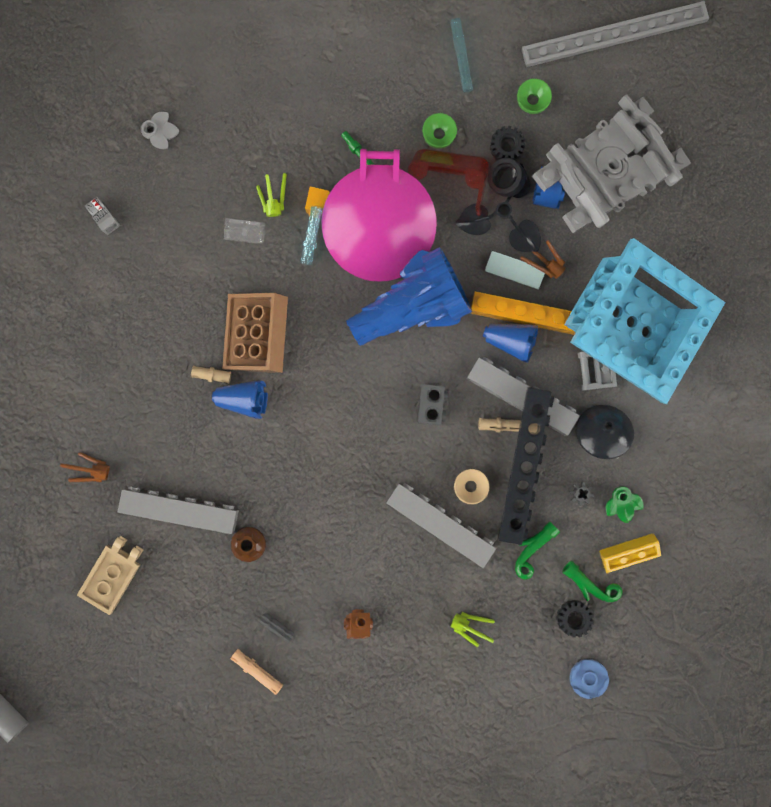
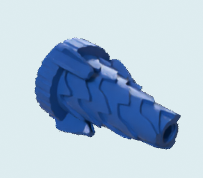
M440 247L431 252L419 251L400 272L404 280L392 285L391 290L378 296L373 303L361 308L362 312L346 320L358 345L362 346L380 336H385L398 330L403 332L417 324L418 326L426 324L427 327L455 325L460 322L461 317L472 312L461 283Z

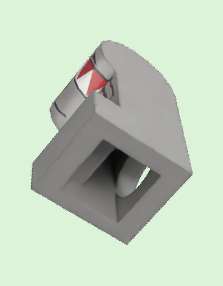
M95 197L85 205L88 212L93 216L92 218L106 235H109L121 226L98 197Z

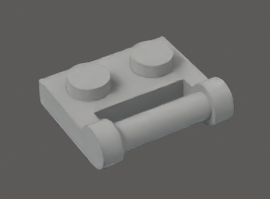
M585 352L577 353L581 363L582 391L617 387L616 372L594 358L596 383L591 384L588 358L591 356Z

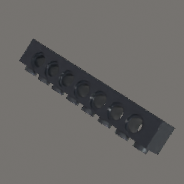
M527 387L498 536L499 541L522 545L523 540H527L528 529L525 527L526 522L531 520L532 510H529L530 502L534 503L536 491H533L534 483H538L539 472H536L538 464L541 465L543 453H540L541 445L545 446L547 434H544L545 426H549L550 415H547L549 407L552 408L554 396H551V391ZM535 404H541L543 406V410L540 414H535L532 412V408ZM537 423L539 430L536 433L529 432L530 424ZM529 442L536 445L535 450L532 452L525 450V445ZM523 462H530L532 464L531 469L528 471L521 468ZM520 481L528 482L526 489H519L517 487ZM520 499L525 504L522 508H516L514 502ZM512 519H519L521 524L513 527L510 524Z

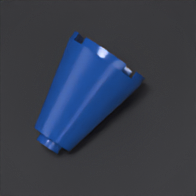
M491 323L489 327H485L483 337L486 338L487 343L528 363L533 353L532 348L536 343L538 326Z
M257 380L217 387L212 393V401L217 407L255 419H261L262 416L260 415L265 414L268 393H265L263 388L266 387L264 381Z

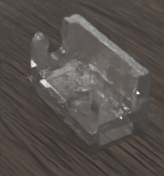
M225 218L224 239L262 244L265 237L266 223Z

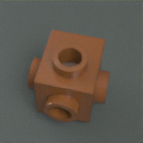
M356 609L346 615L344 630H347V639H366L370 637V630L373 628V620L370 618V613H364V610Z

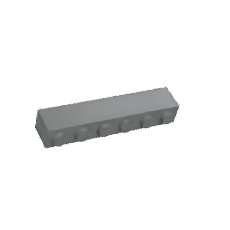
M485 357L483 359L478 358L466 379L523 411L526 390L529 387L526 385V381L518 376L516 378L510 376V372L503 367L496 368L492 365L493 362ZM554 397L553 406L548 409L547 415H550L548 427L564 436H568L579 415L576 414L574 408L568 405L566 407L560 405V401ZM535 404L532 408V412L535 414H540L543 410L541 404Z
M406 483L397 485L386 502L388 505L480 567H485L496 550L492 546L494 544L493 541L485 536L481 539L476 535L478 531L469 525L467 528L460 525L462 522L454 515L451 518L444 514L445 509L437 504L435 507L428 503L430 499L421 493L417 496L412 492L413 488Z
M129 486L128 489H122L117 513L227 534L235 533L239 510L234 509L235 506L223 504V507L215 506L216 502L204 501L203 504L196 502L197 499L185 497V500L177 499L178 495L166 493V496H161L158 491L147 490V493L140 492V488Z

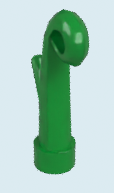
M550 521L538 534L524 540L522 545H519H528L515 563V571L519 578L527 580L533 576L534 568L526 561L560 533ZM527 567L529 569V572L527 574L522 573L521 568Z
M569 561L562 570V573L571 578L580 588L586 601L590 600L588 592L605 602L618 601L622 596V588L614 583L610 584L604 593L573 561ZM616 589V593L610 595L611 590Z

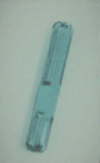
M455 18L451 20L453 41L462 89L466 93L471 92L473 86L460 18Z

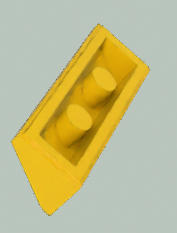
M654 534L639 537L599 551L606 573L661 556L659 541Z

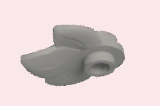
M168 112L154 114L151 120L145 121L141 126L142 135L150 139L152 145L158 149H168V140L176 137L179 133V129L168 122ZM154 128V131L149 133L148 129Z

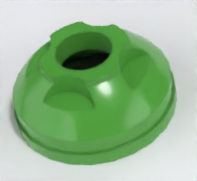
M540 79L526 80L521 84L517 92V101L520 108L529 114L543 112L549 106L552 99L550 87ZM530 95H534L538 98V103L531 105L527 98Z
M433 114L424 122L423 137L431 147L438 149L446 148L456 138V123L447 114ZM435 130H443L445 136L442 139L435 138L433 134Z

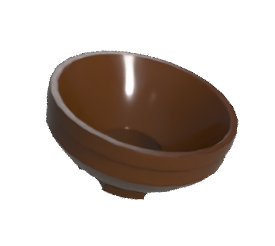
M253 527L241 528L233 535L231 540V550L234 556L244 562H252L259 559L266 548L264 535L260 530ZM244 540L252 542L253 547L250 551L242 549L241 543Z

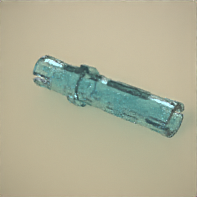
M311 206L305 241L302 242V246H304L300 260L302 264L306 262V265H312L314 249L317 248L316 239L323 211L321 207Z

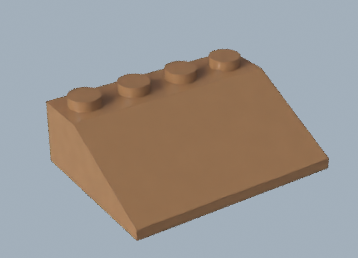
M277 293L228 294L222 369L269 373L283 372L287 296Z

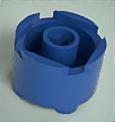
M558 181L549 189L543 191L536 182L533 204L559 209L565 195L562 184Z

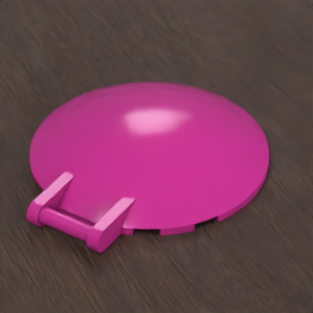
M360 149V168L343 177L334 186L323 208L322 233L329 253L344 270L361 279L389 281L400 278V272L419 251L429 252L435 239L437 223L433 202L424 186L416 178L399 169L400 149H394V151H367V149ZM367 159H394L393 165H367Z

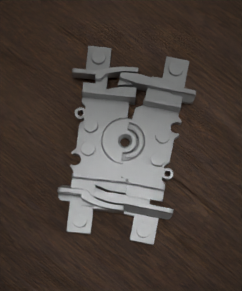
M628 95L623 96L618 102L623 110H620L608 123L605 120H601L596 125V130L584 139L578 138L575 141L578 148L570 144L564 151L559 143L555 144L546 154L550 163L532 176L543 191H546L558 181L562 184V188L576 206L575 209L562 217L572 233L587 226L592 221L597 228H601L609 221L606 214L611 210L620 212L625 207L624 203L638 195L644 196L647 194L645 187L653 191L656 185L665 180L668 186H673L683 178L680 171L691 164L682 148L672 153L669 151L661 137L663 131L649 117L654 110L644 97L633 102ZM645 148H647L648 152L643 157L639 155H634L628 158L627 156L632 151L635 154H638ZM609 164H612L614 166V169H611L609 167Z

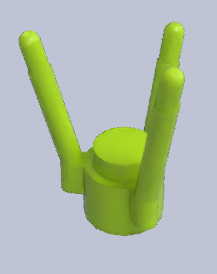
M283 173L279 203L278 199H273L268 174L265 175L269 200L265 202L260 186H256L263 211L267 217L282 215L281 211H284L286 173Z
M464 612L461 615L456 613L450 626L454 629V632L463 636L476 647H479V644L464 633L466 630L494 643V639L469 627L470 621L467 619L495 623V620L469 615Z

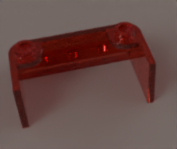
M420 149L415 153L407 173L417 180L425 178L428 171L465 176L466 184L470 188L479 189L476 215H481L489 171V164L485 158L428 149Z

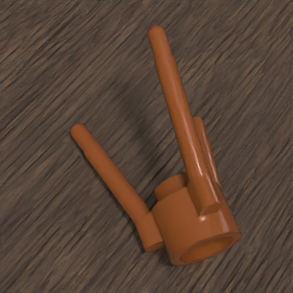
M549 240L546 241V244L555 256L556 261L554 259L548 261L540 253L532 252L546 264L547 269L523 256L520 257L522 261L547 274L550 278L554 277L557 279L566 269L564 266L565 261L560 258Z
M79 452L78 455L97 465H93L92 468H86L70 464H60V467L89 472L91 476H94L69 478V482L96 481L102 483V480H107L110 466L106 465L105 461L97 460L82 452Z

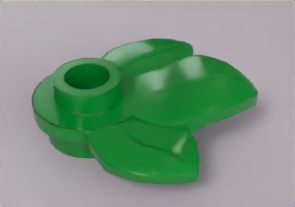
M619 486L614 489L612 498L606 503L605 510L607 516L617 514L621 521L629 523L634 516V510H642L644 504L638 494L631 493L630 489L625 486ZM621 494H625L623 499H620Z

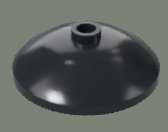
M596 405L585 410L579 417L576 425V436L581 447L590 455L600 459H615L625 454L631 447L634 440V428L631 420L620 409L610 405ZM607 424V425H609L611 428L608 429V428L605 427V425Z

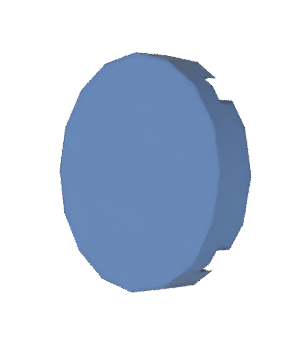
M583 659L577 662L571 669L570 684L580 697L593 699L601 696L607 690L609 677L606 668L600 662L593 659Z

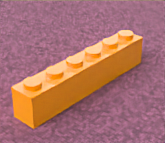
M476 291L473 294L472 312L470 314L519 324L537 325L538 328L572 335L576 333L564 325L572 311Z

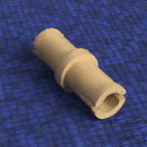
M193 366L191 378L230 384L231 372L215 370L214 367L209 369Z

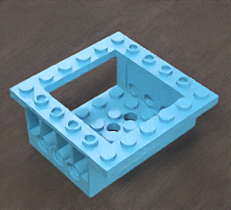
M633 238L630 239L621 256L602 259L564 325L576 332L570 343L661 403L667 404L726 302ZM639 267L698 308H678L639 281L634 275ZM618 307L619 314L617 317H614L612 313ZM630 316L634 319L632 327L627 325V319ZM645 326L649 330L646 337L642 335V329Z

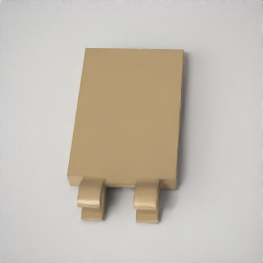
M122 536L117 537L112 547L109 545L105 546L77 596L108 615L113 613L141 564L136 561L144 550L139 546L134 547L130 554L121 550L127 542V539Z

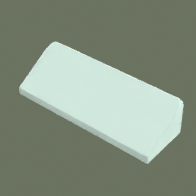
M494 251L491 252L485 271L535 289H539L545 274L526 262Z

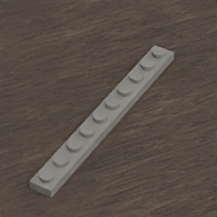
M705 1L523 46L521 50L526 67L705 23L709 20Z

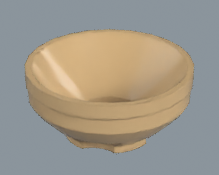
M465 470L455 479V494L464 503H480L488 495L489 481L479 470ZM474 481L476 483V490L468 492L465 489L466 482Z

